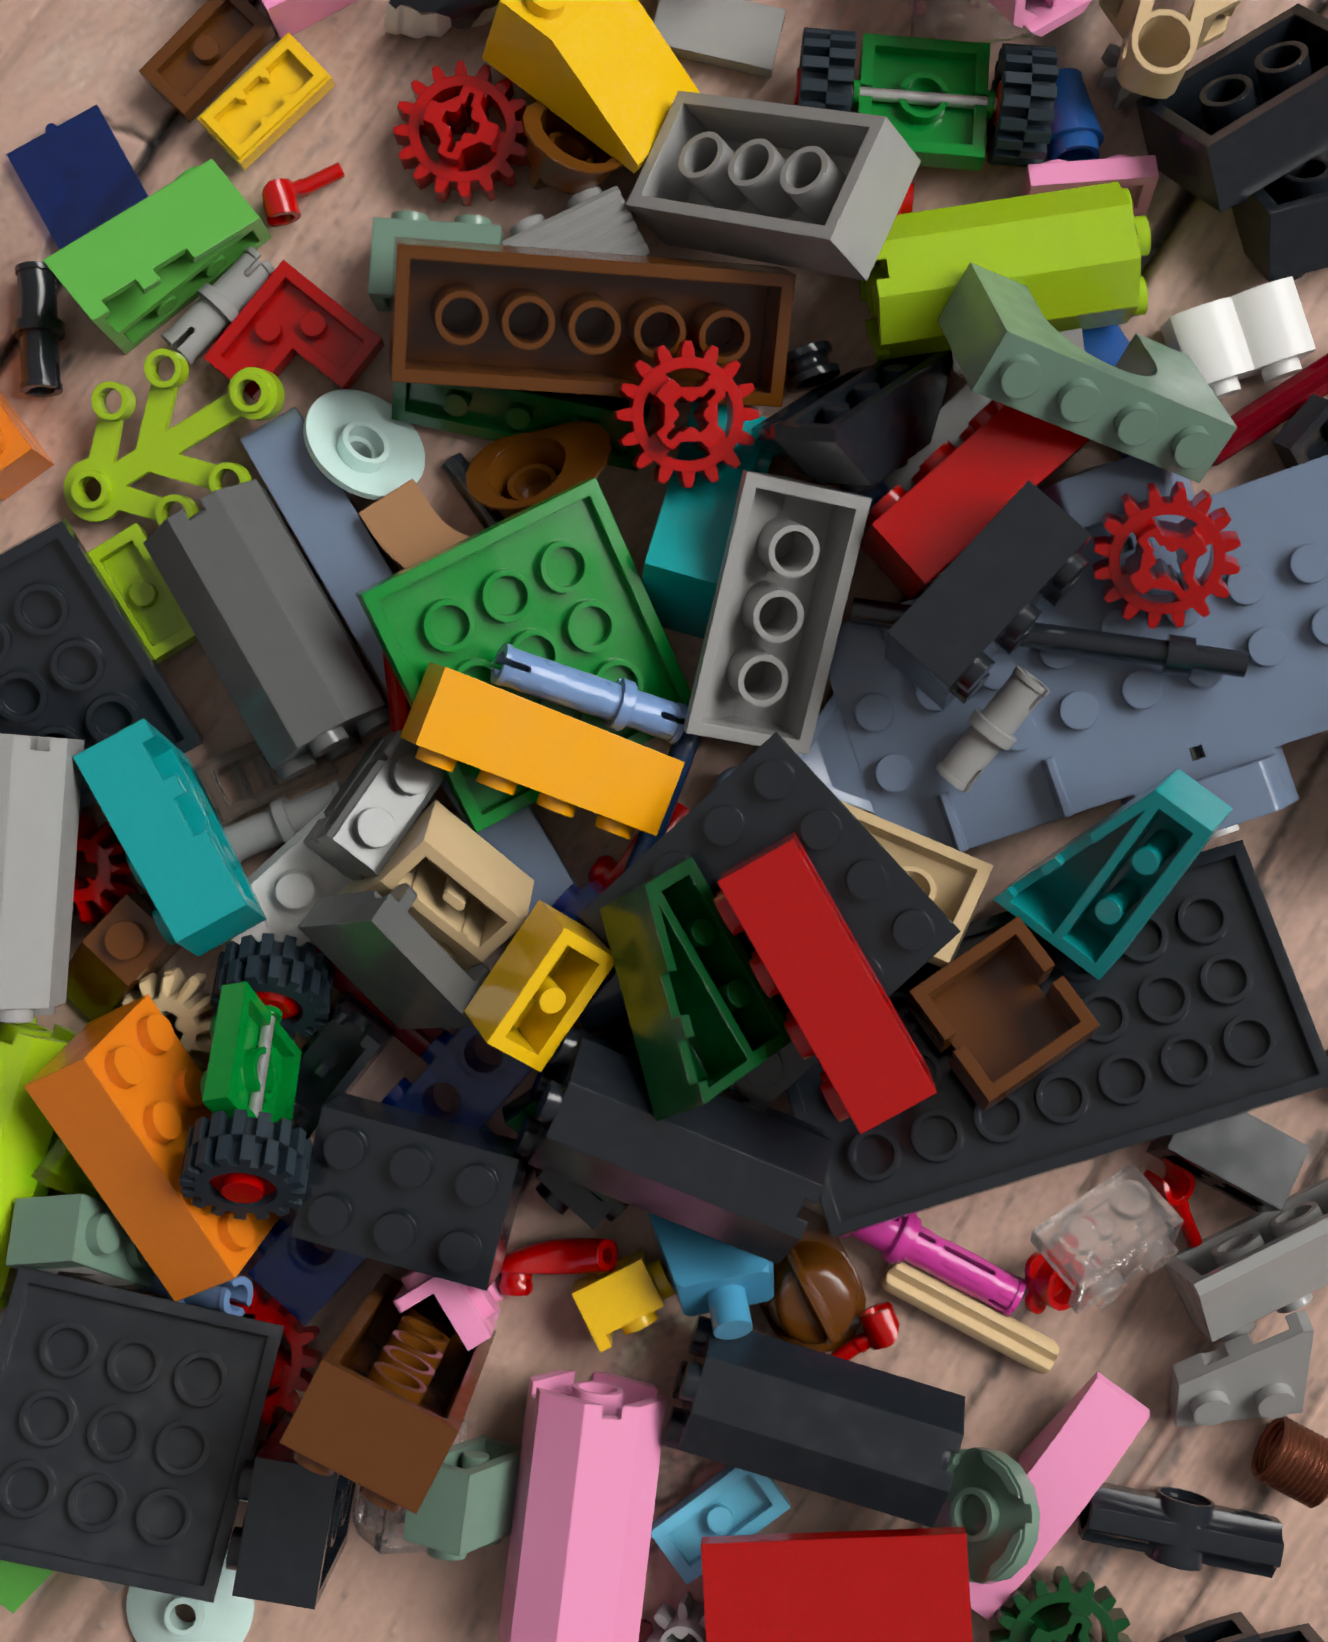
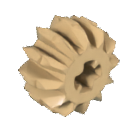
M171 967L164 972L162 978L155 973L148 974L139 981L140 991L134 990L127 994L122 1004L126 1005L149 994L162 1015L169 1020L172 1026L175 1017L171 1013L178 1017L175 1025L177 1030L174 1029V1032L197 1067L202 1071L209 1064L212 1046L210 1025L214 1016L212 1013L213 1006H210L212 993L207 995L203 991L206 984V973L201 974L198 972L190 977L188 981H186L181 967Z

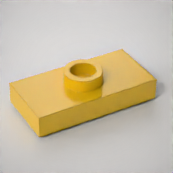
M288 32L197 117V120L208 134L245 171L334 88L335 83L327 71Z

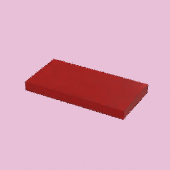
M964 1526L701 1537L706 1642H973L967 1533Z

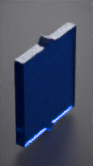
M98 105L87 109L58 126L54 123H49L45 128L46 133L6 154L59 250L148 197L146 190Z

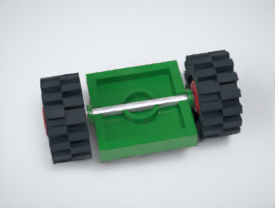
M804 27L800 65L796 73L794 105L850 112L851 107L857 109V113L886 116L920 159L921 163L919 166L981 171L985 158L986 136H988L986 153H988L987 162L989 164L1027 167L1028 164L1043 163L1047 155V144L1050 143L1052 134L1051 122H1054L1055 110H1053L1054 101L1057 98L1058 86H1056L1059 66H1057L1058 52H1056V47L1003 43L995 65V79L992 81L991 90H988L990 43L863 33L859 80L854 79L856 31ZM987 119H989V122H988V124H987V135H986V121H987Z
M262 933V940L257 942L251 934L241 937L240 945L231 941L226 945L225 952L221 951L218 956L210 1005L213 1006L212 1013L214 1014L210 1025L212 1046L208 1069L203 1073L200 1083L202 1101L206 1108L212 1112L211 1120L201 1117L196 1120L195 1127L190 1126L179 1180V1186L182 1187L181 1193L184 1197H193L192 1204L200 1209L212 1205V1214L222 1216L225 1211L234 1212V1219L246 1220L247 1213H254L257 1220L269 1219L270 1211L279 1217L289 1214V1207L296 1210L302 1205V1199L305 1200L312 1143L311 1139H306L307 1133L301 1127L291 1130L302 1053L295 1044L294 1039L296 1032L303 1038H307L313 1035L314 1029L320 1031L325 1026V1022L329 1018L335 970L333 964L329 965V958L323 952L316 954L317 946L307 941L301 947L296 946L297 937L286 935L284 942L275 941L274 933Z

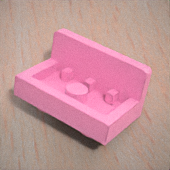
M413 1270L408 1271L401 1277L404 1285L393 1300L399 1313L434 1294L467 1351L491 1338L501 1312L497 1302L503 1299L496 1280L485 1291Z

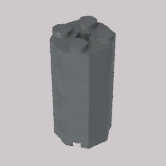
M256 479L215 490L199 499L204 509L189 519L183 509L166 518L143 544L272 770H276L282 783L293 780L312 769L317 764L314 759L324 754L330 763L348 756L363 745L358 736L359 734L362 737H366L390 724L388 701L269 493L263 486L261 487Z

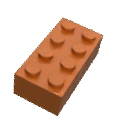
M149 994L90 1021L24 1088L170 1296L177 1302L235 1279L280 1217L270 1211L269 1219L257 1220L254 1213H247L246 1220L234 1219V1212L225 1211L222 1216L211 1213L212 1205L200 1209L192 1204L193 1197L185 1198L181 1193L182 1187L179 1186L188 1130L190 1126L195 1127L196 1120L201 1117L211 1120L212 1112L206 1108L202 1101L200 1083L204 1072L197 1067L176 1036L169 1020L162 1015Z

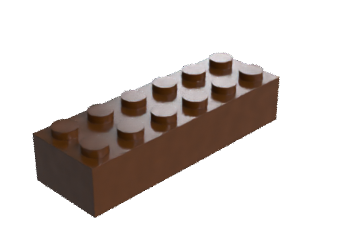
M394 236L388 369L391 382L623 397L617 391L619 384L636 385L639 381L631 368L635 361L641 360L654 367L656 365L653 358L654 348L664 345L672 358H676L679 343L682 341H692L695 357H700L707 346L714 345L718 347V358L716 361L718 366L721 367L733 360H737L741 364L737 374L732 379L736 385L753 383L755 388L751 394L742 398L743 405L782 407L796 274L780 266ZM678 369L666 374L670 379L673 378L681 387H692L705 376L700 372L688 369ZM697 398L694 402H698L701 398ZM723 398L719 403L726 404L725 399Z
M384 1273L322 1359L279 1443L294 1450L292 1453L293 1458L304 1468L323 1476H332L336 1472L361 1485V1494L373 1504L389 1511H399L403 1507L417 1514L461 1428L496 1331H493L491 1338L467 1351L441 1305L432 1297L428 1296L402 1313H399L393 1300L404 1284Z

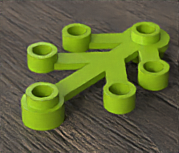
M164 348L152 351L144 362V373L151 386L137 446L134 451L117 460L123 424L124 420L130 418L135 411V394L127 385L112 381L102 382L93 390L91 405L94 412L98 415L89 458L74 464L65 477L64 496L69 508L78 517L92 522L110 520L120 511L155 520L160 526L169 517L171 506L179 502L184 506L189 519L199 512L198 505L192 498L174 494L160 497L130 487V485L149 473H155L210 489L212 493L223 488L222 478L230 470H233L238 475L239 484L252 480L250 472L240 464L224 462L217 465L182 455V453L242 417L256 421H266L275 417L281 411L285 401V390L280 379L272 372L256 367L244 368L232 377L226 395L170 428L178 389L188 378L189 366L184 356L176 351ZM170 357L174 362L175 372L169 380L163 381L159 375L158 366L163 359ZM255 381L261 389V396L257 403L250 406L243 398V390L248 383ZM113 390H117L122 398L121 407L115 413H111L106 406V398ZM92 478L97 479L101 485V494L94 502L86 495V485Z

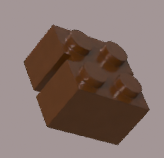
M1019 916L911 989L906 1003L910 1012L940 1053L950 1046L955 1050L948 1064L983 1113L1089 1040L1100 1026L1099 1022L1064 976L1051 984L1046 995L1039 988V985L1047 980L1055 964Z

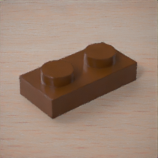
M208 0L139 72L143 79L190 124L277 34L273 25L247 0Z

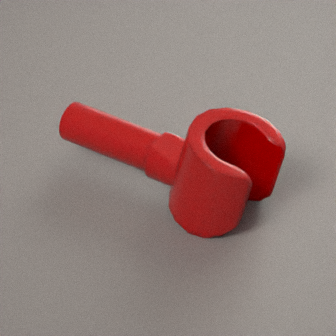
M337 162L294 182L285 178L273 179L267 182L262 191V198L268 224L272 227H278L299 220L301 213L297 199L307 197L309 194L344 178L345 175L340 164Z
M1165 1157L1163 1158L1166 1166L1165 1177L1161 1178L1150 1170H1146L1142 1176V1184L1146 1190L1169 1203L1172 1212L1177 1218L1187 1246L1190 1248L1198 1247L1203 1243V1240L1191 1213L1188 1201L1195 1188V1178L1191 1172Z
M882 1302L860 1312L859 1318L865 1332L855 1336L829 1355L851 1360L870 1348L872 1350H879L894 1344L898 1337L900 1324L893 1305L890 1302Z

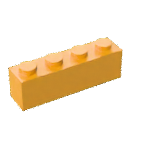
M431 662L427 666L400 736L419 746L415 758L452 773L457 760L480 769L476 781L510 795H514L518 784L540 792L536 801L537 805L573 818L577 806L598 814L594 824L595 827L631 840L635 828L657 836L685 764L681 760L448 667Z

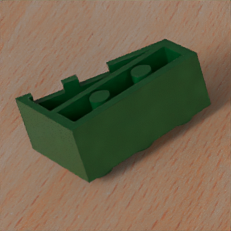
M693 857L648 879L600 908L656 1122L704 1105L792 1042L784 1025V1022H786L773 997L769 998L762 989L749 964L751 959L738 936H734L725 924L713 899L715 896Z

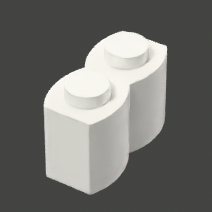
M1292 276L1170 316L1160 327L1166 346L1189 355L1218 399L1239 392L1241 390L1239 380L1262 374L1264 383H1270L1291 376L1302 370L1299 360L1304 359L1316 350Z

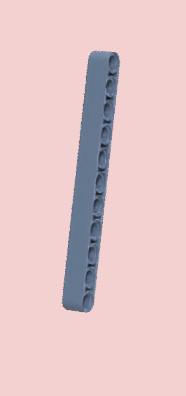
M293 407L240 439L386 689L382 647L355 593L395 573L359 515L347 491L329 480L313 462L304 441V418L298 409ZM444 778L441 785L447 793L448 797L450 798L452 804L457 810L462 821L468 826L463 816V813L446 779ZM531 805L477 832L479 836L534 880L528 915L537 902L541 900L590 929L596 935L578 915L589 904ZM615 965L611 968L578 1017L587 1032L594 1033L627 1013Z

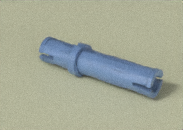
M507 643L501 645L493 663L502 666L500 670L495 668L491 670V684L502 685L601 718L605 727L617 731L628 727L664 739L665 742L675 744L684 732V725L676 723L675 720L676 718L686 719L687 705L680 702L675 703L637 690L636 682L625 678H619L616 682L513 648V645Z

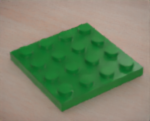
M596 478L581 481L355 593L410 707L413 705L427 666L431 662L448 667L640 745L655 738V736L628 727L617 731L605 727L601 718L502 685L491 684V670L493 668L500 670L502 666L493 662L498 650L504 643L513 645V648L616 682L619 678L628 679L636 682L637 690L675 703L687 704L691 694ZM676 718L675 722L680 723L681 719ZM458 760L453 773L443 769L445 779L468 826L476 833L537 801L540 793L518 784L514 795H510L476 781L480 769Z

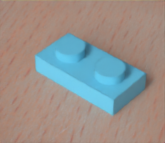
M728 1465L652 1523L651 1537L688 1585L702 1575L701 1537L755 1535L790 1509L791 1505L788 1497L774 1479Z

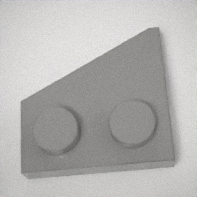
M1306 1310L1296 1311L1285 1316L1289 1330L1254 1344L1247 1332L1224 1342L1214 1351L1199 1353L1173 1364L1169 1408L1175 1427L1198 1424L1213 1426L1225 1421L1260 1417L1275 1419L1288 1414L1303 1413L1314 1329Z

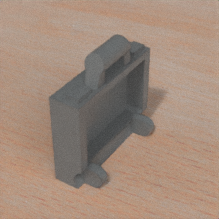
M408 883L400 884L385 897H382L376 890L320 896L298 926L398 1029L474 1027L464 1010L491 971L483 963H479L465 972L407 912L417 898V893Z

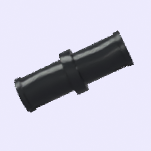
M26 261L15 266L19 317L14 319L12 323L13 337L20 340V391L22 393L25 392V395L33 397L57 396L63 392L60 374L59 341L65 338V323L58 319L57 277L45 262Z

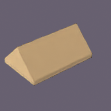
M842 802L961 931L928 961L938 967H945L957 955L994 865Z

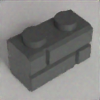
M400 730L392 732L387 736L379 737L372 742L325 809V818L319 819L303 841L306 847L353 881L361 880L365 877H375L380 874L445 778L443 769L415 758L419 746L401 738L402 731Z

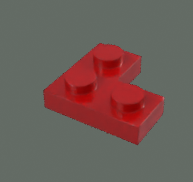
M282 260L203 358L230 381L238 371L248 367L264 369L279 377L294 357L298 355L341 390L351 388L385 344L376 333L285 260ZM255 381L248 383L243 390L255 402H258L260 399L261 389Z

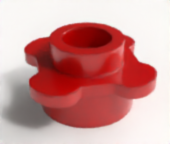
M1060 1243L1050 1253L1043 1255L1035 1252L1028 1258L1024 1268L1026 1286L1029 1289V1293L1025 1298V1306L1030 1312L1041 1314L1046 1306L1058 1311H1064L1071 1308L1078 1301L1084 1288L1085 1276L1081 1265L1074 1261L1075 1251L1071 1246Z

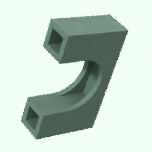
M969 263L938 318L943 333L972 392L1197 483L1202 481L1237 429L1236 424L1189 355L1135 333L1114 367L1087 353L1060 334L1043 316L1027 286L974 263Z

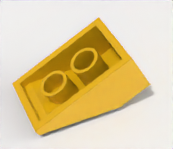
M499 0L482 59L536 100L540 101L610 156L621 162L633 173L645 164L678 91L700 93L639 0Z

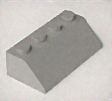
M743 470L683 727L685 733L761 746L777 732L796 753L809 755L871 498L855 492H847L838 487L787 476Z
M1328 1177L1289 1196L1282 1211L1257 1212L1202 1239L1203 1243L1198 1247H1186L1162 1259L1195 1329L1211 1342L1218 1339L1221 1342H1226L1247 1332L1249 1334L1256 1327L1254 1321L1276 1310L1278 1313H1289L1298 1310L1313 1300L1312 1292L1328 1285Z

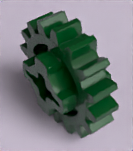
M1056 1566L1053 1573V1581L1044 1582L1040 1574L1034 1570L1030 1574L1032 1588L1024 1592L1018 1587L1011 1594L1015 1602L1011 1608L1001 1606L996 1611L995 1616L1004 1629L989 1631L990 1642H1052L1053 1640L1065 1642L1068 1634L1072 1637L1070 1642H1098L1089 1633L1092 1626L1089 1617L1092 1612L1098 1618L1101 1626V1642H1132L1128 1634L1121 1632L1130 1625V1622L1122 1608H1113L1117 1600L1110 1589L1105 1585L1094 1592L1095 1583L1089 1573L1084 1571L1078 1575L1074 1583H1070L1063 1566Z

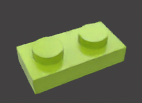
M135 523L87 553L153 658L159 664L198 639L143 544L149 536L141 525Z

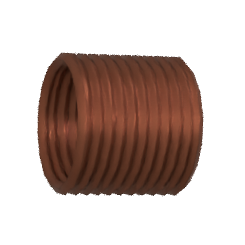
M1287 1416L1273 1419L1262 1433L1253 1454L1251 1470L1254 1479L1308 1508L1321 1505L1328 1498V1438L1319 1435V1433L1308 1429V1427L1302 1424H1298V1422L1293 1421V1419Z

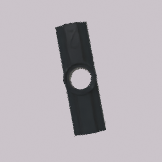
M1103 1482L1078 1515L1077 1533L1082 1540L1145 1552V1555L1150 1559L1180 1570L1200 1571L1203 1569V1564L1273 1578L1274 1572L1281 1566L1284 1551L1283 1524L1277 1517L1254 1513L1244 1509L1215 1505L1212 1500L1205 1496L1180 1488L1158 1487L1155 1493Z

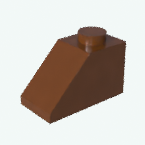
M126 894L81 941L69 961L66 997L91 1021L124 1006L122 1002L127 994L134 990L140 991L139 981L150 973L157 974L182 947L177 943L171 946L161 935L152 916V911L157 908L147 894Z

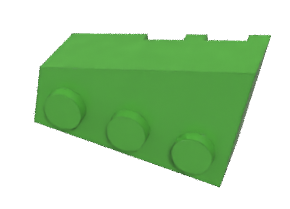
M210 159L200 166H194L185 170L172 183L43 259V261L88 317L127 355L198 298L197 291L206 282L213 285L245 253L244 250L248 246L257 250L270 240L272 236L258 214L213 159Z

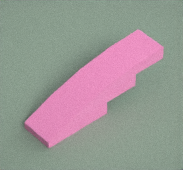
M1098 1371L1018 1456V1463L1022 1466L1035 1488L1040 1511L1038 1541L1028 1563L1012 1578L992 1584L969 1582L971 1609L987 1621L1028 1578L1072 1525L1110 1475L1150 1417V1409Z

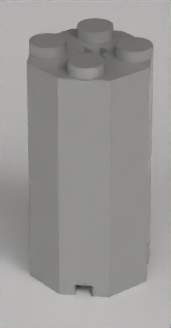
M0 733V1022H33L34 1015L55 1014L56 1006L66 1003L82 773L73 756L84 751V740Z

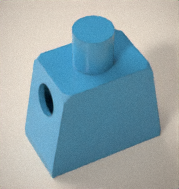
M648 1212L656 1244L683 1314L692 1317L710 1313L714 1336L719 1339L731 1340L749 1334L753 1329L749 1305L766 1302L774 1297L773 1262Z

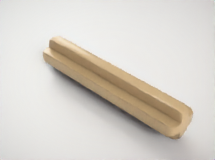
M904 1261L901 1264H888L884 1271L881 1285L890 1294L1039 1374H1047L1053 1367L1060 1349L1053 1339L1010 1316H1004L987 1306V1304L960 1292Z

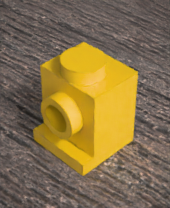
M640 1248L618 1259L615 1268L611 1271L588 1274L574 1281L571 1294L601 1353L612 1347L613 1331L621 1328L624 1335H629L655 1322L659 1318L656 1310L664 1307L665 1299L675 1295V1291L661 1260L658 1259L649 1263L643 1248Z

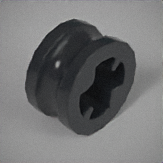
M830 341L813 342L787 353L786 372L789 375V380L785 382V388L788 393H798L827 383L840 374L839 365L831 363L828 355L833 350Z

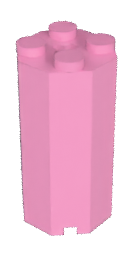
M555 1370L529 1378L499 1625V1642H638L667 1398L663 1394L657 1396L658 1389L654 1384L603 1372H593L592 1381L574 1383L575 1371Z

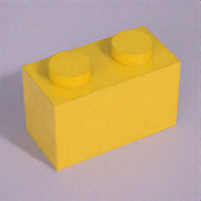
M539 900L464 1012L486 1043L541 1072L614 966L611 951L590 929Z

